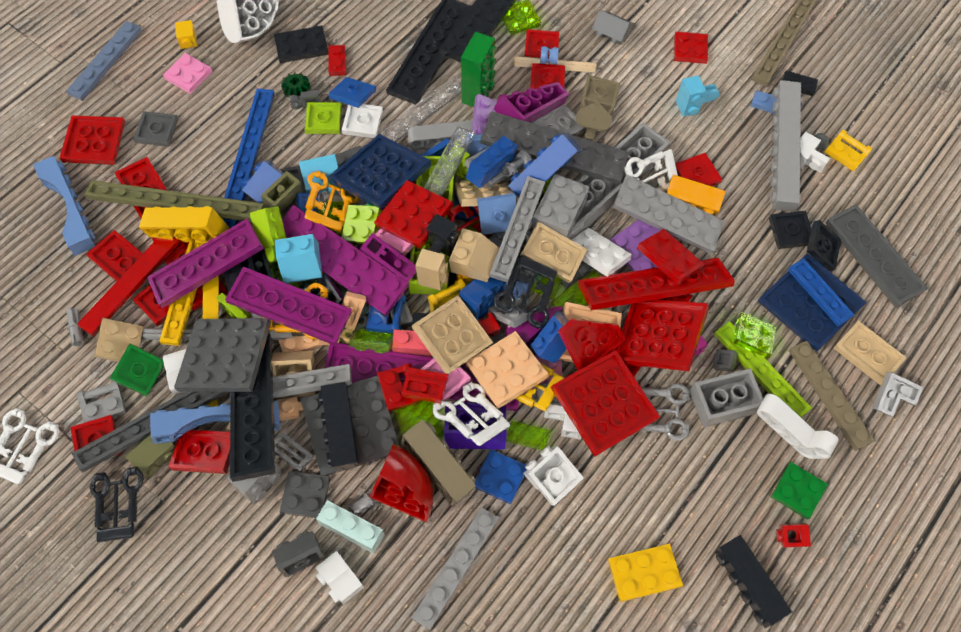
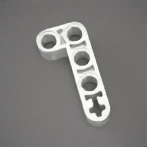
M766 394L757 410L758 416L804 457L809 459H828L831 457L839 441L838 437L828 431H815L779 397L773 394Z

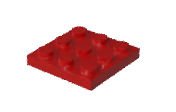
M71 115L59 159L62 163L115 165L125 125L124 118Z
M406 180L374 221L376 227L421 249L428 240L426 228L436 214L445 218L453 207V203Z

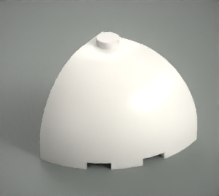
M279 0L216 1L223 32L232 43L252 40L266 31L274 21L273 19L279 4Z

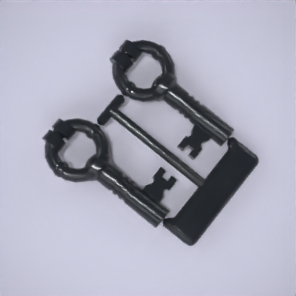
M521 256L518 265L512 271L506 289L497 293L494 297L496 311L505 315V313H509L516 308L524 313H528V321L531 327L539 329L546 326L549 322V313L546 307L555 285L554 279L557 271L525 256ZM520 267L534 272L521 307H515L516 301L513 296V290L516 282L521 281L523 284H527L525 280L529 279L528 276H523L520 273ZM538 274L550 281L547 282V285H543L539 281L536 283L535 289H540L544 293L539 305L532 307L528 311L524 307ZM501 296L510 298L511 303L508 308L498 304ZM535 311L544 313L545 318L543 322L532 319Z
M139 467L128 468L123 480L110 482L105 472L94 474L89 488L95 498L94 527L97 528V542L134 537L133 522H137V493L144 481L143 473ZM138 475L137 485L129 486V476ZM105 481L103 491L96 492V482ZM119 484H123L124 489L128 493L129 500L128 509L119 510V513H121L119 519L128 517L130 525L118 527ZM113 485L114 519L111 517L113 512H106L105 514L103 511L104 498L109 492L110 486ZM113 520V528H100L103 527L104 521Z

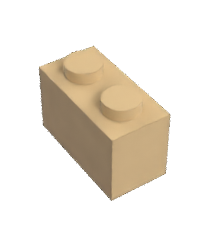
M422 249L415 265L418 284L441 291L443 284L447 283L449 273H447L448 263L445 262V255Z

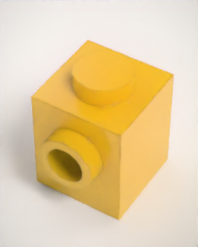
M192 20L175 22L176 38L180 48L198 47L196 30Z

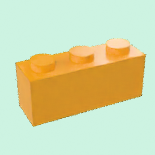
M672 175L666 190L667 194L711 215H716L719 212L725 195L724 190L676 175Z

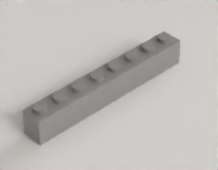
M780 80L778 86L774 87L773 90L775 101L772 111L775 112V116L772 120V126H774L772 141H774L771 156H774V161L771 164L773 176L770 186L773 187V192H771L770 202H773V210L794 212L800 203L801 83Z

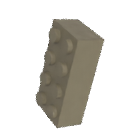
M422 419L403 434L401 443L409 453L421 462L428 472L431 481L453 507L472 492L476 487L474 484L476 480L470 472H465L461 468L462 462L459 458L449 453L447 443L442 438L440 440L434 434L436 432L434 427L429 422L425 423Z

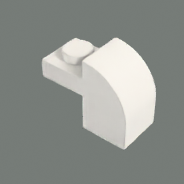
M807 132L800 138V168L802 169L806 164L813 170L821 173L830 158L816 151L821 140Z
M555 402L551 403L544 412V418L563 421L561 436L581 440V435L562 405Z

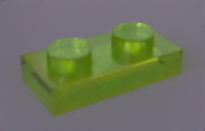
M511 421L506 442L542 451L547 447L550 430Z

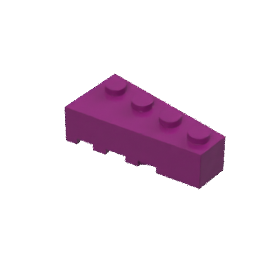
M559 82L540 86L539 89L529 88L521 93L519 91L512 92L508 96L502 94L499 96L494 110L499 114L531 123L565 104L570 93Z

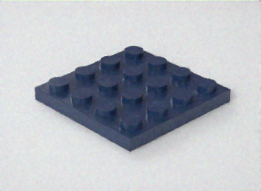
M378 134L329 176L330 182L382 210L388 205L406 180L413 183L432 165L429 159Z
M808 253L803 257L854 315L867 303ZM789 271L758 299V302L804 342L807 341L816 352L847 323L845 322L837 327Z

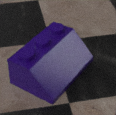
M463 402L488 426L498 421L495 417L490 418L487 422L484 420L485 418L482 419L481 414L487 413L488 410L477 402ZM460 404L455 406L456 417L465 425L469 424L472 420L475 421V424H478L476 429H472L473 435L485 429ZM505 404L498 410L503 413V417L506 419ZM445 406L446 415L448 412L451 411V409H449V407ZM445 420L444 441L449 449H506V429L478 446L471 438L467 439L451 422Z

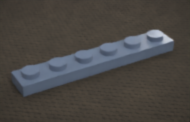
M126 21L66 90L68 95L83 101L142 32L140 26Z

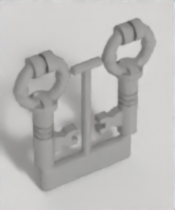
M679 383L672 384L667 389L641 387L650 402L651 396L666 397V399L677 406L675 410L655 408L657 412L675 413L676 419L670 420L665 425L651 423L640 431L663 432L675 441H681L689 436L690 426L678 419V405H682L690 400V390ZM673 389L682 390V400L672 398ZM673 424L682 425L680 436H675L671 433V426Z

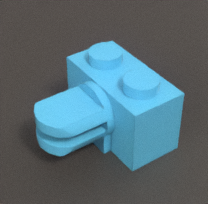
M699 75L682 79L676 103L683 117L693 116L699 113L703 103L716 100L720 93L715 84L704 86Z

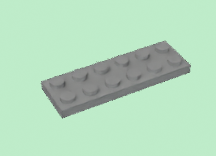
M627 174L622 181L612 206L659 230L665 229L672 236L710 254L714 252L724 224V220Z

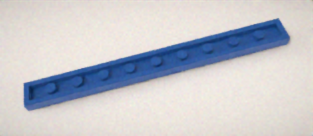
M256 89L224 196L226 199L245 200L246 193L242 191L245 187L243 183L248 176L251 177L274 99V90ZM222 218L230 228L237 225L239 221Z

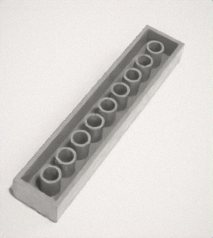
M643 122L615 148L629 152L626 160L627 164L632 157H638L643 160L660 151H667L670 142ZM637 162L632 163L631 166L634 174L638 172L639 168L637 167ZM654 163L649 164L643 169L642 174L638 177L639 180L655 166ZM625 168L619 185L585 174L577 181L589 186V192L568 239H573L587 229L614 204L622 181L626 176ZM532 222L530 223L527 234L525 236L523 242L524 244H526L527 240L529 239L533 231V229H531Z

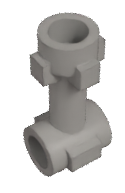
M524 150L520 151L516 156L517 160L511 164L507 162L504 165L503 173L508 177L514 176L518 172L516 169L522 165L524 166L532 159V156Z
M327 191L319 193L318 201L325 203L324 205L327 206L330 194ZM338 191L337 195L333 196L332 202H339L340 206L343 207L344 202L340 194L341 192Z

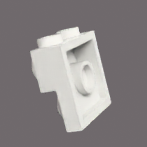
M548 446L540 452L541 458L537 461L534 459L525 466L527 470L523 474L535 489H539L548 502L555 506L583 479V476L558 446Z

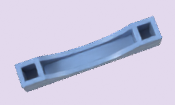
M55 156L33 164L44 186L54 190L65 199L67 218L62 234L68 248L74 256L94 248L96 245L93 240L96 237L92 229L87 227L90 223L87 217L81 213L84 211L79 201L76 202L75 198H78L74 188L69 186L72 182L69 176L64 174L66 168L62 161L58 162Z
M274 401V431L280 430L278 401ZM225 403L217 407L205 405L197 409L179 408L177 411L158 410L155 413H150L151 439L153 444L175 442L186 432L203 424L230 422V404Z

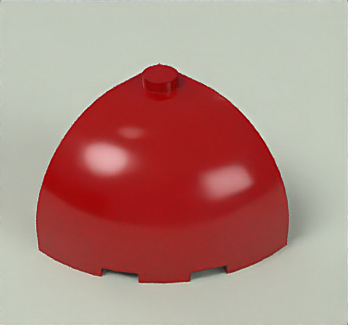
M393 443L369 497L427 523L433 508L434 490L430 476L421 462L407 450Z

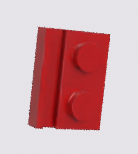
M409 368L401 391L402 397L441 404L446 383L449 379L448 374Z

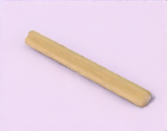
M520 56L514 58V66L532 68V63H540V58ZM557 60V65H565V71L596 72L597 64L594 62Z

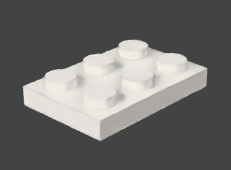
M587 228L571 239L587 249L582 261L607 277L631 260V253L590 228Z

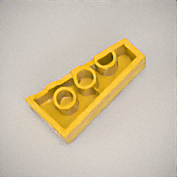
M209 206L145 208L139 228L148 237L173 240V237H176L183 242H190V239L200 241L201 244L208 242L230 228L217 212Z

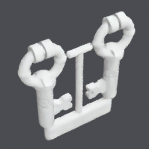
M671 149L665 152L660 151L643 160L638 157H632L624 167L627 175L639 180L638 177L649 164L654 163L656 171L662 169L660 159L664 158L666 169L641 181L645 183L665 172L668 174L669 181L672 175L678 176ZM637 162L639 170L633 174L631 164ZM662 176L657 179L659 183V188L657 189L666 192L669 183L666 184L664 182L665 177Z
M470 382L463 386L464 397L454 402V404L443 400L441 404H433V414L436 418L451 422L467 439L471 438L478 446L510 427V423L503 417V413L485 398L486 392L479 384ZM475 388L481 391L476 397H471L468 394ZM466 399L471 402H477L486 408L488 412L481 414V418H485L486 422L493 417L498 421L488 426L463 401ZM460 404L485 429L473 435L472 429H476L478 424H475V421L472 420L469 424L465 425L456 417L455 406ZM445 406L451 409L446 415H441L438 412Z
M15 408L9 411L2 420L4 431L0 437V455L9 458L8 454L13 451L4 448L9 437L23 427L28 429L7 465L0 463V477L20 485L27 472L32 471L44 448L58 440L59 425L48 421L37 429L25 424V411ZM12 415L21 419L16 427L8 425V420ZM44 429L54 432V435L48 441L41 438V433ZM31 430L36 431L37 445L33 453H31L30 457L19 454L20 459H16L17 462L25 464L23 467L25 471L20 472L10 468Z

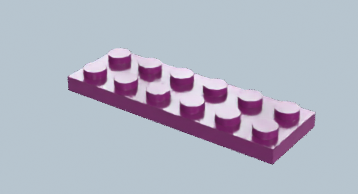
M245 219L147 278L158 304L164 308L264 248L250 221Z
M246 267L242 268L225 299L228 304L336 346L352 313V309Z

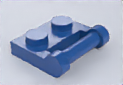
M402 295L396 303L393 323L391 325H388L389 314L385 316L370 305L366 330L394 334V330H401L400 322L403 304L406 303V296Z

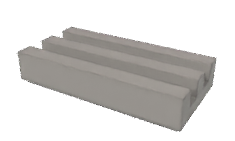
M281 432L275 439V446H280L297 459L300 464L295 463L276 447L275 454L301 473L302 468L308 465L309 460L313 459L311 453L285 433ZM282 438L306 457L303 459L281 442Z

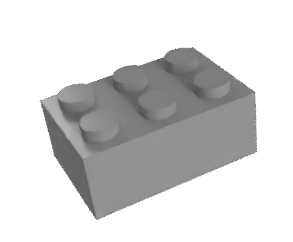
M554 174L533 216L531 229H534L536 223L540 222L568 238L587 200L589 186Z
M751 369L695 382L690 389V394L703 428L757 414V410L763 401L762 394Z

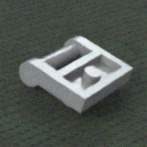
M114 381L86 392L80 391L76 393L84 423L108 415L117 417L127 413L120 384ZM111 391L114 393L112 396L88 403L87 400Z

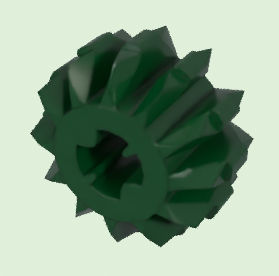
M294 71V74H288L287 77H283L281 88L285 97L289 98L290 95L301 96L300 92L311 90V85L307 76H304L302 72L297 74Z

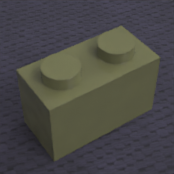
M286 171L261 195L264 206L266 208L279 206L281 213L296 199L297 193H302L301 182Z
M150 434L129 452L125 458L134 467H139L143 476L147 479L155 475L164 463L171 461L175 446L172 442L153 444Z

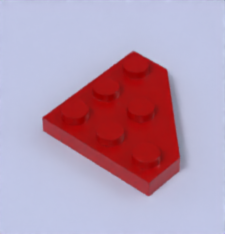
M572 318L558 330L577 371L610 354L625 341L620 326L614 323Z

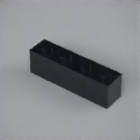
M346 382L321 386V393H318L319 403L324 407L321 419L322 424L326 425L327 432L324 433L325 445H329L330 453H326L327 463L334 470L359 466L348 386Z
M741 535L714 551L718 563L726 568L731 583L739 588L741 598L746 605H750L754 611V618L760 625H763L764 628L770 627L792 613Z

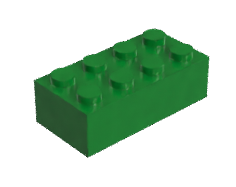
M475 32L462 54L461 103L474 107L477 94L489 97V92L493 91L495 87L493 79L496 70H494L496 64L494 55L497 49L495 38Z

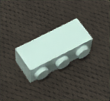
M328 500L316 518L319 525L375 554L385 536L383 529Z

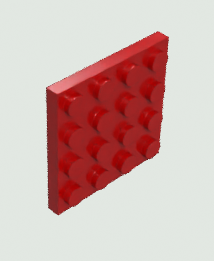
M669 300L633 303L622 328L625 341L615 350L626 365L690 371L709 311L708 303Z
M616 350L550 387L594 457L660 418Z

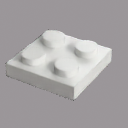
M362 104L357 108L348 105L342 134L368 138L376 137L383 114V107Z

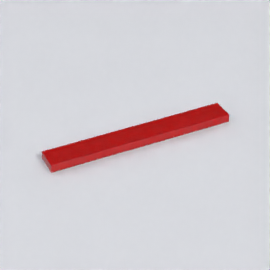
M173 237V240L157 238L77 325L94 337L100 330L102 319H111L182 240Z

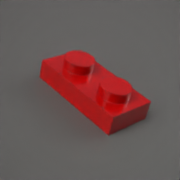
M345 45L328 46L329 76L346 75Z

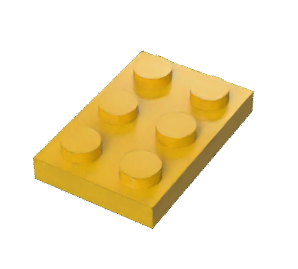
M670 544L608 559L620 603L683 587Z

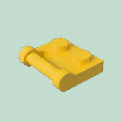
M843 129L826 148L824 153L854 172L873 148L869 145L865 146L848 135V132ZM842 140L846 141L847 143H849L850 145H852L853 147L857 148L858 150H860V151L863 152V153L860 154L859 152H857L856 150H854V149L851 148L850 146H848V145H846L845 143H843Z
M461 278L441 292L427 297L430 303V313L457 295L460 296V290L466 287Z

